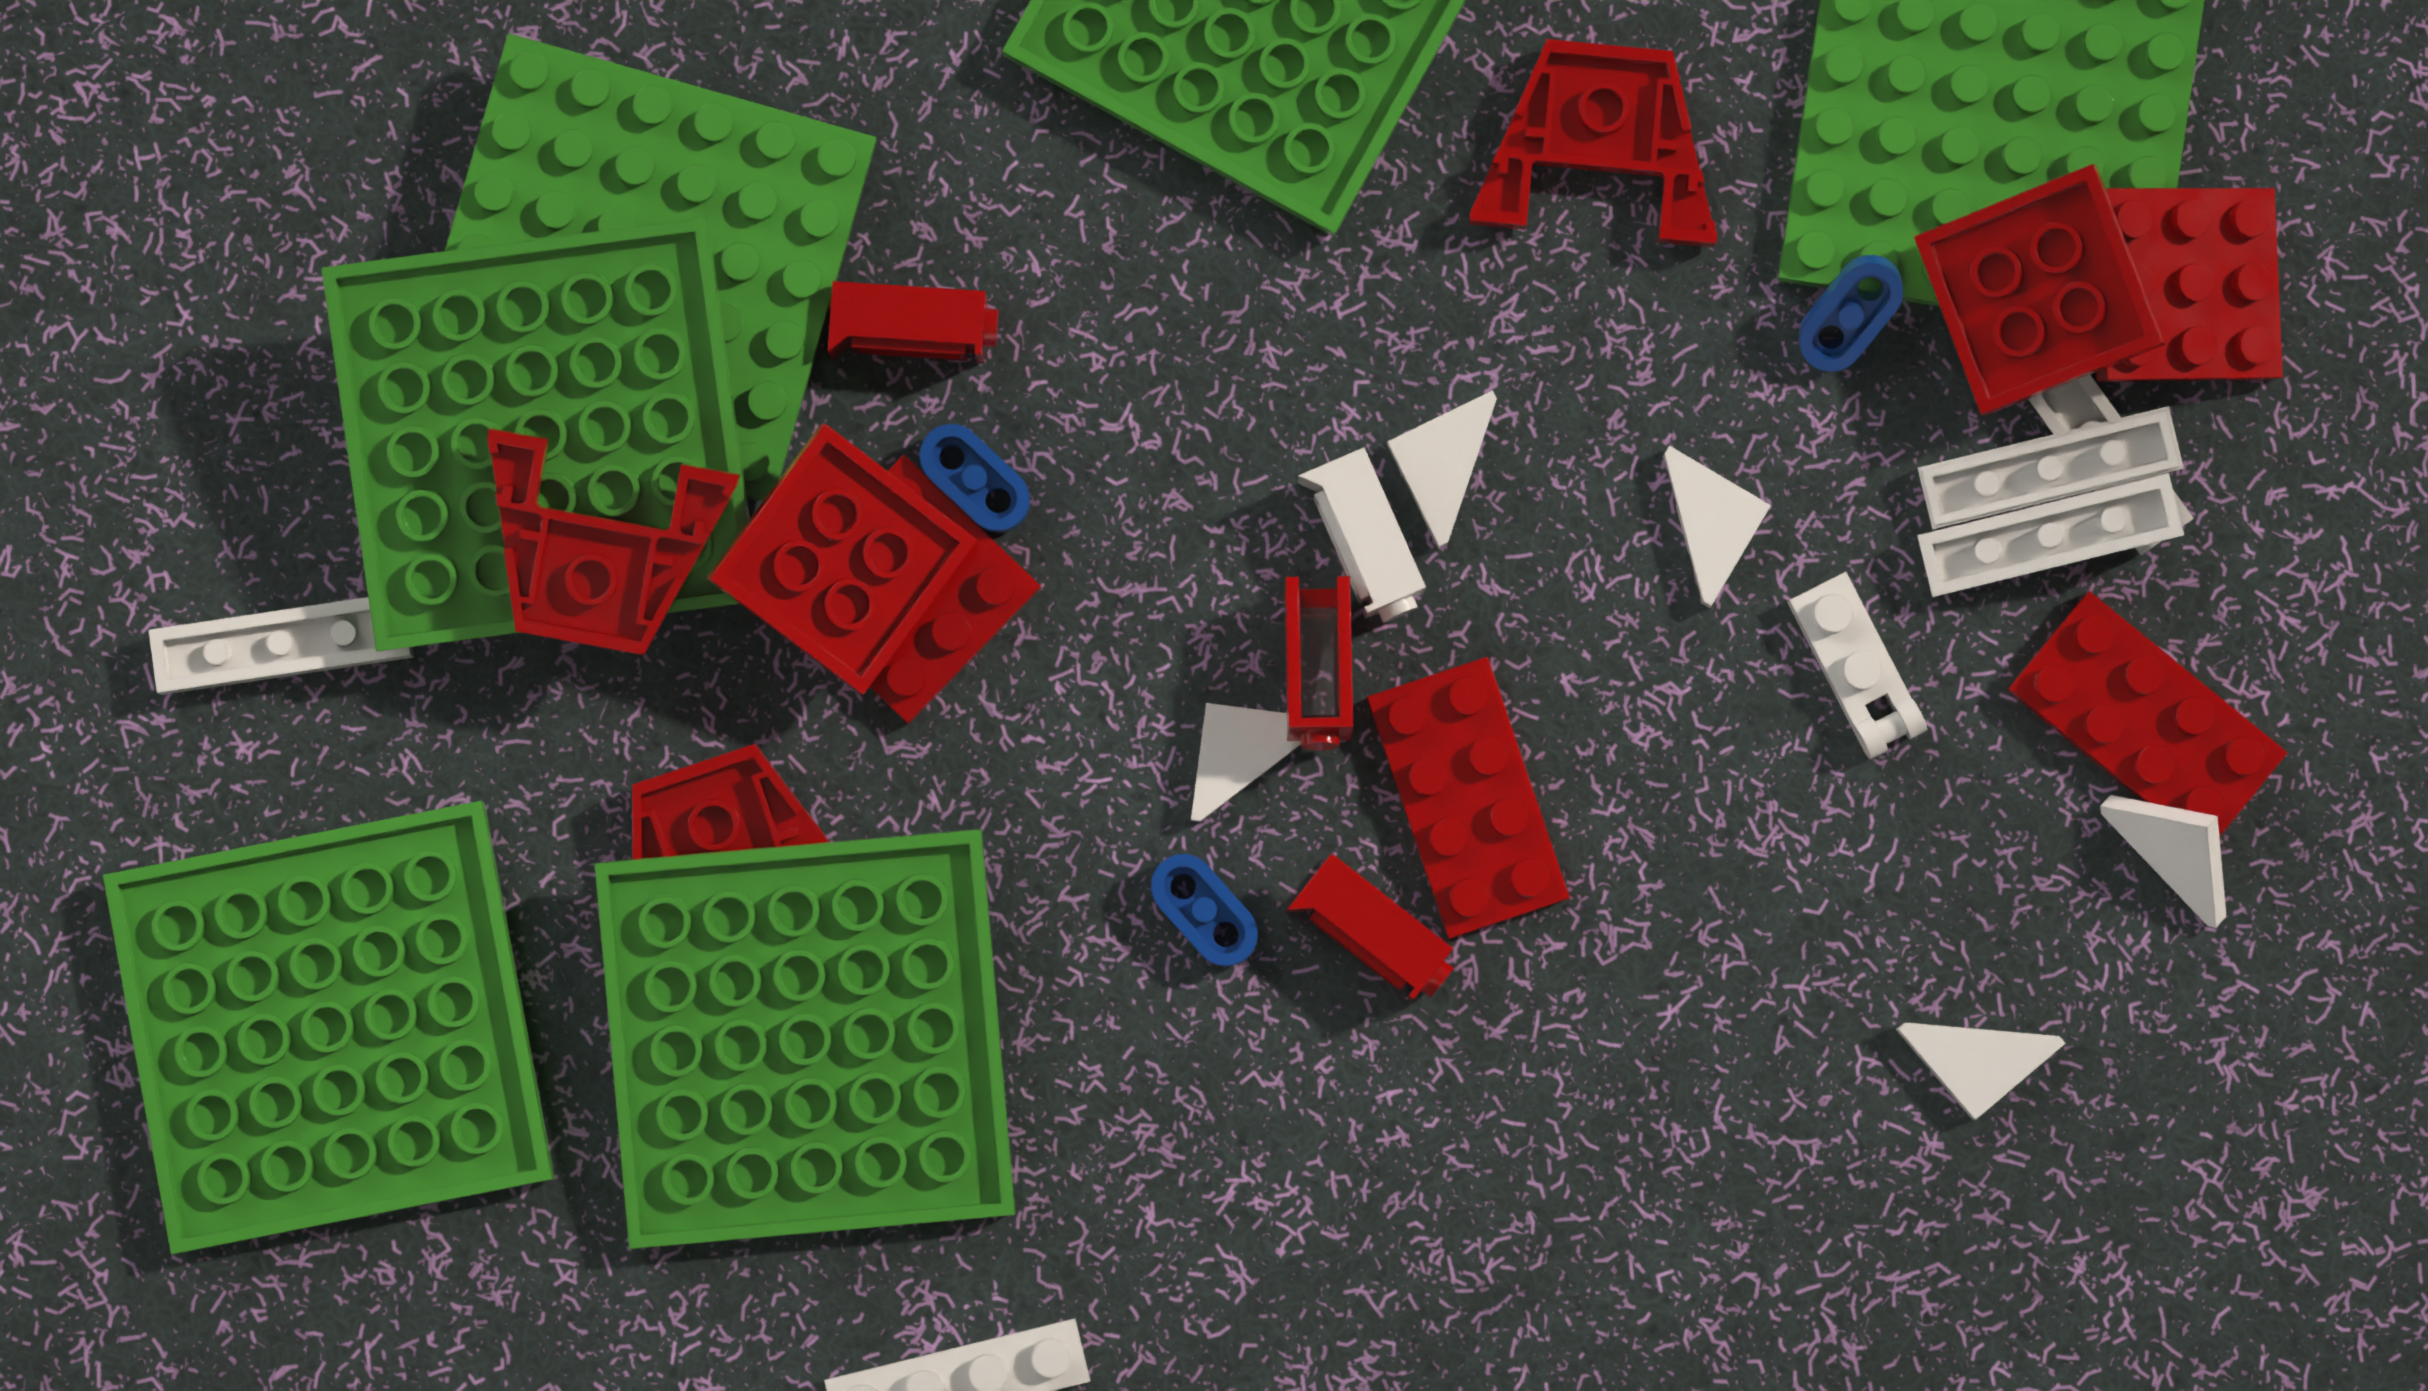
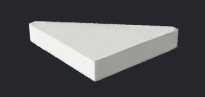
M1493 390L1387 441V446L1438 549L1446 546L1449 541L1497 400Z
M1669 446L1663 459L1666 462L1681 528L1701 596L1700 600L1703 605L1710 608L1771 505Z
M1206 703L1191 821L1202 822L1207 816L1301 745V741H1287V713Z
M2110 795L2100 806L2103 817L2207 926L2217 928L2226 918L2218 816Z
M1902 1023L1896 1028L1897 1032L1972 1120L1980 1117L2066 1044L2060 1036L1916 1023Z

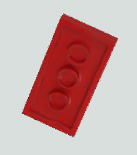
M2090 591L2083 595L2006 689L2012 696L2141 801L2218 816L2219 837L2288 753Z
M1488 656L1367 696L1366 699L1447 938L1451 939L1570 899Z

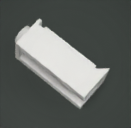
M1365 447L1298 475V484L1318 492L1314 494L1313 500L1347 576H1350V584L1359 604L1367 600L1369 602V605L1365 606L1363 611L1365 619L1379 613L1383 623L1417 609L1418 606L1414 598L1424 594L1426 586Z

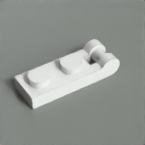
M1847 572L1787 602L1869 759L1888 751L1887 744L1904 735L1912 739L1927 731V725L1921 711L1906 689ZM1886 696L1893 713L1874 721L1865 705Z

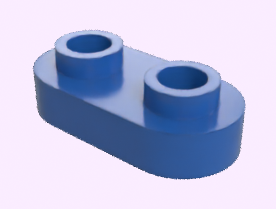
M1864 255L1853 259L1843 268L1805 315L1799 328V343L1802 355L1810 365L1819 370L1829 372L1840 371L1849 367L1858 359L1895 314L1902 302L1903 286L1901 275L1891 261L1877 255ZM1867 277L1877 278L1882 283L1881 287L1872 293L1862 291L1858 285ZM1833 325L1839 327L1843 333L1835 341H1825L1820 337V331L1826 326Z
M945 424L933 429L925 437L920 448V463L924 474L981 529L1000 534L1010 532L1023 523L1030 509V495L1026 483L977 435L964 426ZM951 447L960 449L965 455L963 464L954 470L946 469L940 463L942 453ZM994 491H1004L1011 498L1009 508L1002 513H994L986 506L988 496Z
M1190 854L1170 856L1158 865L1151 880L1153 899L1159 909L1200 955L1208 962L1222 967L1235 966L1245 961L1252 954L1257 943L1258 929L1255 919L1203 860ZM1187 875L1194 880L1196 890L1190 898L1179 899L1172 894L1171 883L1175 877ZM1225 922L1233 924L1238 930L1236 943L1229 947L1218 945L1213 938V931L1216 926Z

